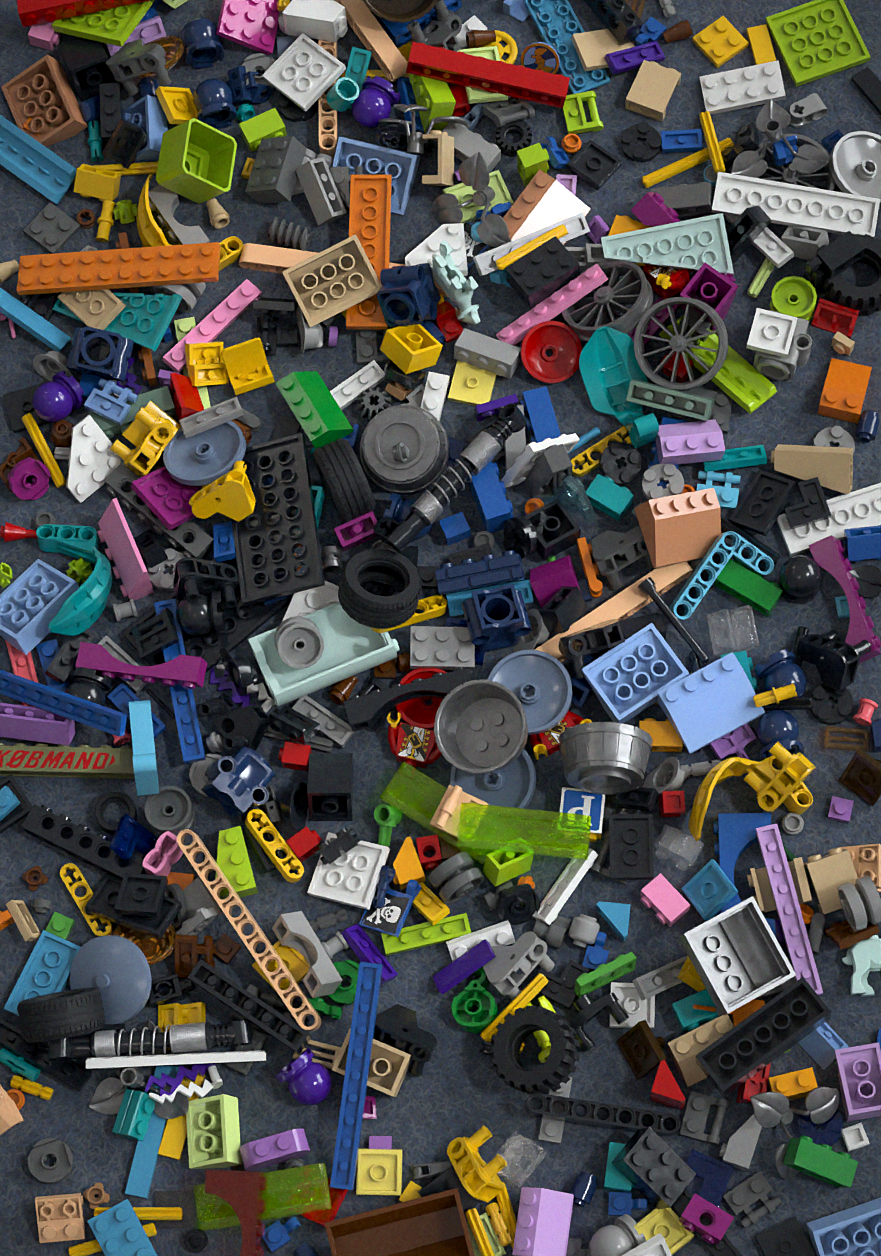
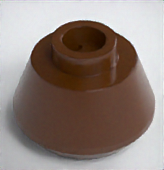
M66 420L56 422L50 430L51 441L58 447L71 446V432L75 425Z

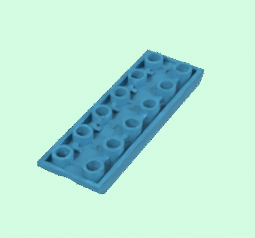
M523 0L544 43L551 45L557 51L560 59L558 70L561 75L570 78L568 89L571 94L587 92L593 88L610 83L611 80L604 68L584 71L571 40L573 34L584 33V30L568 0Z
M0 115V164L58 205L75 180L77 169Z

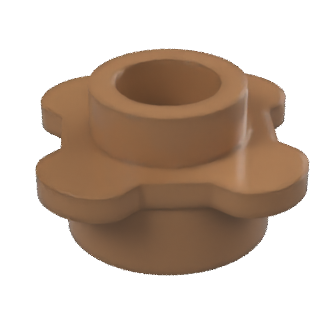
M96 1183L95 1186H92L89 1190L86 1189L83 1193L84 1198L88 1199L90 1208L93 1210L110 1200V1196L105 1193L102 1183Z

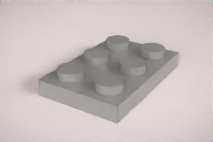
M411 626L410 669L435 667L441 670H453L458 667H469L470 670H474L475 645L472 644L468 627Z

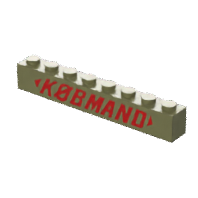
M0 743V776H9L11 774L13 777L135 779L133 747L121 746V748H112L108 745H101L99 748H91L89 745L69 747L68 745L61 744L56 745V747H48L46 744L27 746L23 743L5 746V744Z

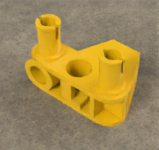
M141 407L134 418H137L149 427L145 437L135 449H129L118 439L115 440L109 449L124 460V465L139 477L147 475L158 461L164 448L178 431L170 420L163 417L156 418ZM159 428H167L168 434H161ZM142 452L148 459L146 460L139 454Z
M236 461L233 465V470L210 484L202 485V489L191 497L189 504L192 506V512L196 517L206 519L219 512L239 522L253 513L256 499L248 477L245 474L247 465H244L245 462Z
M779 741L769 750L783 764V769L770 783H766L754 770L743 779L757 792L756 798L758 799L759 806L765 811H771L772 813L816 768L803 754L797 753L792 755Z
M483 1125L470 1138L458 1137L453 1139L447 1147V1154L467 1192L474 1198L488 1203L505 1189L497 1173L506 1167L507 1163L499 1154L488 1164L481 1158L478 1148L492 1137L489 1129Z

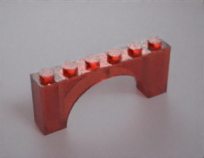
M206 1170L205 1193L215 1194L223 1198L232 1206L239 1218L242 1228V1248L239 1256H263V1246H260V1240L264 1236L265 1225L261 1223L262 1214L266 1210L263 1191H266L267 1177H264V1172Z

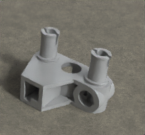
M530 931L520 936L512 946H493L492 949L496 957L486 963L483 969L488 980L499 993L504 996L508 995L513 1000L521 992L518 986L537 965L542 970L549 972L555 964L546 954V942ZM519 968L523 972L522 974L516 973Z

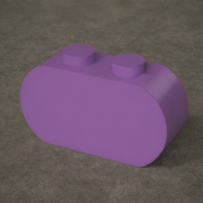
M304 1129L282 1132L246 1143L239 1148L245 1171L248 1172L286 1162L290 1158H300L310 1153Z

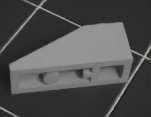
M754 1114L729 1138L728 1145L723 1143L719 1155L723 1157L722 1164L748 1172L762 1128L756 1121Z

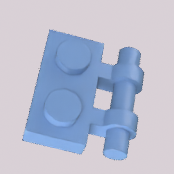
M101 378L98 385L103 387V390L100 391L94 388L84 407L121 426L131 410V406L126 404V402L129 400L136 403L138 395L132 393V390L128 388L123 389L117 386L116 382L112 380L107 381ZM113 392L119 395V398L116 399L110 396V394Z

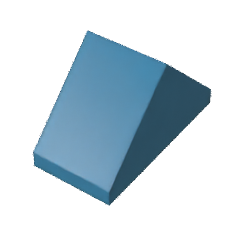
M599 901L596 904V910L620 939L625 942L628 937L631 904Z

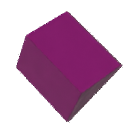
M569 555L530 569V584L541 608L562 586L578 587L580 590Z

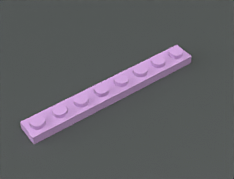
M772 824L756 828L755 832L790 962L796 973L795 980L797 981L804 977L817 995H822V986L778 825Z

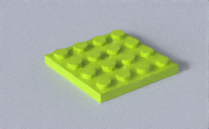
M155 0L55 20L52 28L56 32L122 47Z
M814 0L768 16L765 19L796 87L870 61L871 56L844 0Z

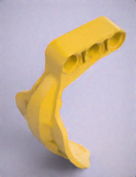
M150 174L145 181L139 198L137 210L138 233L143 247L169 246L170 244L166 241L162 230L155 222L149 206L148 188L153 175ZM231 236L219 243L221 246L219 271L238 260L243 247L242 241L238 237Z
M774 755L761 762L733 757L720 762L712 768L699 785L690 812L688 827L695 841L697 842L701 838L704 817L715 785L731 776L749 774L752 770L763 781L770 783L783 769V764ZM802 782L783 803L791 813L801 815L812 804L813 796Z

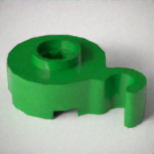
M483 967L472 973L474 977L480 976V979L472 980L464 988V991L460 992L457 997L455 995L451 1005L452 1014L459 1027L470 1033L483 1032L498 1014L497 1004L491 993L486 990L489 980ZM476 1006L478 1007V1010H477L476 1012H471V1011H470V1010H474V1008H475Z

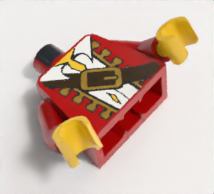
M635 263L642 267L652 290L664 300L673 297L677 293H681L690 282L688 273L694 271L691 269Z
M568 710L562 721L552 729L530 735V745L534 751L535 759L538 760V755L544 754L547 757L558 751L560 746L559 736L564 730L575 725L591 723L592 721L584 719Z
M391 711L387 716V721L390 723L388 726V743L391 753L396 756L397 762L404 763L401 773L405 776L413 777L416 766L426 769L428 764H433L442 756V752H440L437 746L434 731L401 722L397 725L401 714L398 712V719L392 720L390 717Z

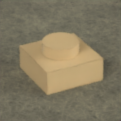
M837 331L831 346L839 354L849 356L854 349L855 342Z

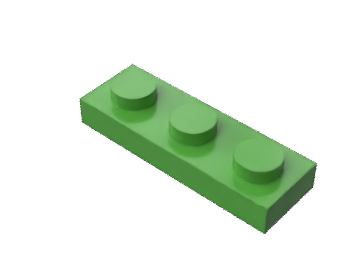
M632 952L626 955L622 954L608 964H601L596 970L580 975L576 979L574 992L580 998L586 993H590L634 971L637 958Z

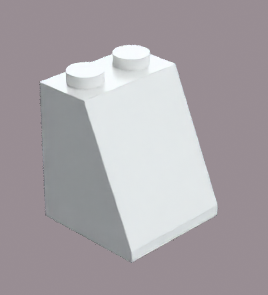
M292 0L282 12L285 33L288 35L300 36L304 33L312 39L336 42L346 34L348 29L345 7L334 0Z

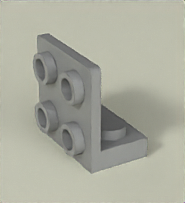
M200 877L196 878L183 890L187 920L181 924L182 928L176 934L198 935L222 914L217 902Z

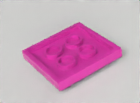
M223 0L216 35L263 54L271 55L278 27V0Z

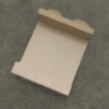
M644 60L626 97L625 108L663 122L669 100L676 85L679 86L681 73L673 68L660 66L654 61Z
M431 130L429 134H423V139L438 142V175H422V184L454 186V137L448 136V132Z
M841 847L828 850L829 854L822 857L820 854L808 857V862L803 863L804 867L808 868L819 901L817 907L822 914L841 909L842 906L837 891L838 886L850 882L855 887L856 879H858L849 851L841 849Z
M802 857L795 858L793 861L788 862L798 902L799 904L812 902L803 860ZM765 867L760 869L751 868V874L747 875L750 888L754 887L756 896L753 897L762 913L775 911L776 906Z

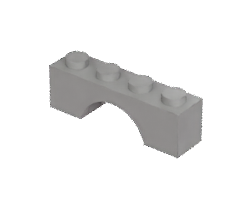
M161 185L148 191L150 209L158 214L157 219L161 226L168 228L169 231L167 233L173 242L177 241L179 245L210 243V240L199 225L184 226L174 219V212L179 205L178 195L175 192Z
M303 912L281 914L272 929L281 945L297 950L307 961L309 971L302 981L312 998L333 994L343 980Z

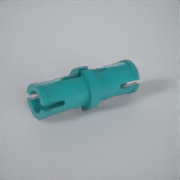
M90 121L87 125L91 161L97 162V157H99V161H103L100 122L94 121V126H92V121Z
M5 1048L0 1050V1062L11 1068L13 1073H19L32 1082L37 1080L41 1072L40 1069L35 1068L25 1062L24 1058L15 1056Z

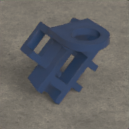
M238 66L228 70L229 80L226 81V84L232 91L234 103L241 105L243 104L242 100L264 103L270 98L272 94L271 87L266 84L255 83L254 76H257L258 72L249 71L246 73L245 66ZM267 89L266 96L260 99L261 92Z

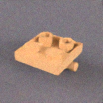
M449 785L430 825L469 844L489 804L463 792V789L457 785L454 787Z
M881 844L841 847V849L849 851L857 877L869 876L876 886L878 893H881Z
M81 1193L35 1198L40 1243L85 1239L82 1208L84 1199Z

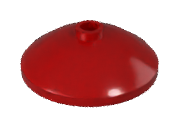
M545 321L535 325L526 333L521 344V360L526 371L533 378L544 383H558L571 377L578 369L582 346L579 337L569 326L558 321ZM547 349H550L552 352L550 357L545 354Z
M435 667L418 668L408 673L399 684H409L418 678L424 680L431 678L436 673L445 674L446 672ZM437 697L415 698L396 705V708L401 714V718L409 725L433 729L436 713L443 699ZM427 700L433 701L431 705L425 704Z

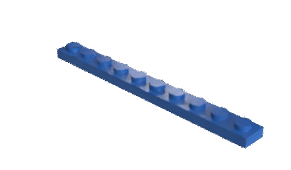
M360 962L330 1183L332 1188L354 1189L382 964Z

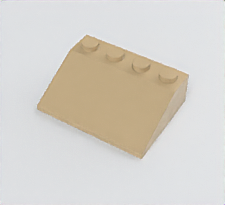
M356 234L282 272L310 328L377 294L382 287Z

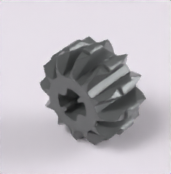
M369 387L368 393L362 390V397L357 398V403H359L357 410L361 412L362 418L368 416L369 422L378 413L390 408L392 403L391 398L388 397V392H381L380 387L376 391Z

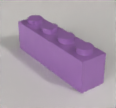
M0 703V737L69 746L76 733L75 721L37 707Z

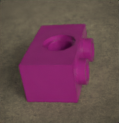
M373 511L334 528L335 536L343 552L378 537L373 529L377 523Z
M694 1194L681 1215L679 1222L682 1223V1227L690 1232L696 1231L701 1234V1238L705 1242L718 1245L734 1217L699 1195ZM702 1216L708 1217L711 1225H702L699 1218Z

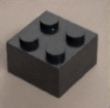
M558 498L524 516L532 524L529 526L531 531L536 532V550L544 561L577 544V539L580 538V527Z

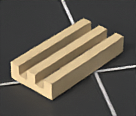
M9 901L6 906L24 940L38 941L41 933L24 901Z
M310 1040L307 1045L335 1052V1055H330L312 1050L315 1054L314 1056L333 1060L332 1063L311 1058L312 1062L320 1063L325 1068L332 1069L341 1047ZM294 1052L293 1059L296 1060L301 1055Z

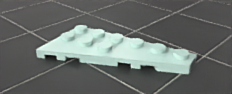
M723 213L601 237L605 259L627 260L635 263L699 270L704 263H707L719 273L734 275Z

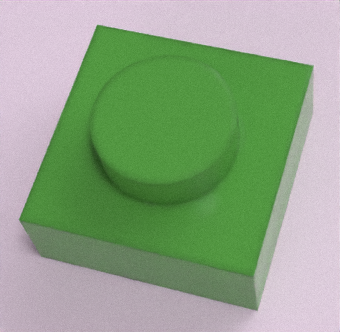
M54 912L45 931L67 940L75 920Z

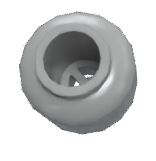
M584 914L573 918L568 933L569 937L574 939L573 944L586 948V944L592 945L595 943L600 929L599 924L596 923V918Z

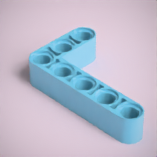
M723 532L716 538L669 608L679 620L689 618L731 557L741 562L748 570L755 571L760 575H767L773 571V560L736 532ZM727 535L732 538V545L730 547L726 546L724 542ZM743 548H747L749 551L747 559H744L741 555ZM715 552L718 553L721 558L718 564H715L712 560V556ZM760 560L766 563L764 571H761L758 567ZM703 570H706L709 574L707 581H703L700 577ZM691 587L695 588L697 591V595L694 599H692L688 594V591ZM680 604L685 609V613L682 616H679L676 612V608Z
M150 700L129 702L137 796L159 794Z

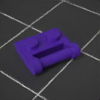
M513 394L476 405L474 413L477 422L484 420L486 417L499 414L502 406L510 403L517 405V395Z

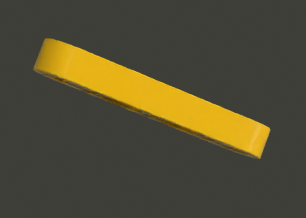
M623 426L575 456L571 460L572 475L582 477L597 468L599 460H593L590 457L591 453L595 451L602 453L608 447L607 444L610 441L623 442L622 439L627 436V428ZM626 437L624 442L632 445L630 437ZM575 463H578L579 465L583 464V470H580L579 468L574 469Z
M440 595L420 599L417 609L423 610V613H414L408 621L396 627L371 629L376 633H384L442 616L447 610V600Z
M259 809L251 810L245 819L247 828L282 876L288 882H298L304 873L303 865L266 814ZM253 817H254L255 819H256V818H259V819H260L259 824H258L257 821L252 822V821H251L252 818H253ZM266 832L271 833L274 840L271 842L265 841L263 834ZM283 850L286 853V858H278L275 851ZM290 869H292V870H295V869H296V870L298 871L297 874H295V873L290 874V873H289Z
M73 863L65 864L60 870V876L96 937L111 935L112 925L109 920L96 915L86 914L85 906L93 896V892L79 868ZM68 869L75 871L73 875L77 882L74 884L69 876L65 877ZM78 887H85L87 889L84 897H77L75 895V890ZM98 918L100 919L103 925H108L105 927L106 931L103 933L101 930L96 931L99 929V926L95 921Z

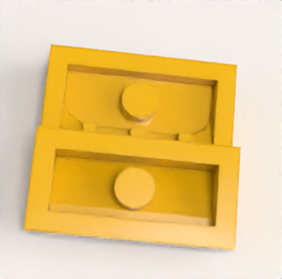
M223 342L185 344L186 364L192 386L229 384V376L221 353Z
M151 400L144 407L145 410L156 418L163 417L170 420L177 429L181 428L179 423ZM135 418L122 435L137 447L148 433L149 427ZM159 428L161 434H168L167 428Z
M203 1002L183 1005L173 1003L158 1006V1027L162 1032H165L167 1025L206 1022L205 1003Z

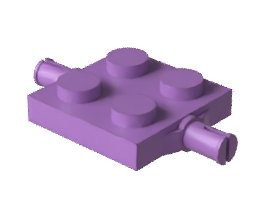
M747 723L709 745L718 760L733 754H737L740 758L749 759L744 748L757 737Z

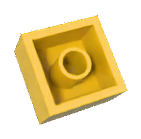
M417 324L388 329L380 350L405 374L436 365L443 345L424 327Z

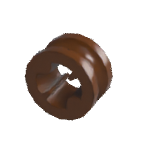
M82 209L77 214V221L81 228L90 229L95 225L96 219L92 210ZM82 217H90V221L83 222Z

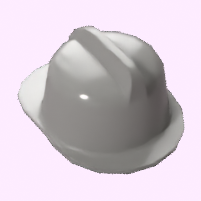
M297 306L296 319L300 335V352L303 355L306 349L322 347L323 330L319 323L310 328L306 318L303 317L300 307Z
M48 351L46 354L36 355L33 359L35 370L49 381H53V376L63 370L68 378L73 376L70 370L66 368L67 358L60 352Z
M532 608L527 611L532 631L520 637L519 643L513 646V652L533 650L535 646L544 643L548 639L550 632H548L537 609Z
M669 757L647 775L642 787L654 788L659 794L662 791H677L687 778V774L679 767V760L676 757Z

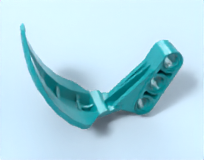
M607 326L596 329L581 351L579 358L580 373L592 408L599 413L614 416L625 426L634 448L654 442L659 432V425L655 415L651 413L645 416L643 415L642 404L626 401L631 380L636 379L648 382L645 373L637 362L634 341L627 334Z
M43 524L36 530L40 550L62 553L96 564L89 578L63 603L58 613L48 624V630L51 633L69 636L78 635L90 628L106 607L107 596L112 586L110 562L98 551L99 544L95 528L90 526Z

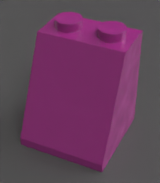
M704 263L680 293V297L693 298L708 304L719 314L723 321L729 311L738 285L707 263ZM681 304V308L686 311L687 304ZM691 306V309H694L702 316L704 315L705 312H703L701 309L695 306ZM713 322L710 326L712 331L716 330Z

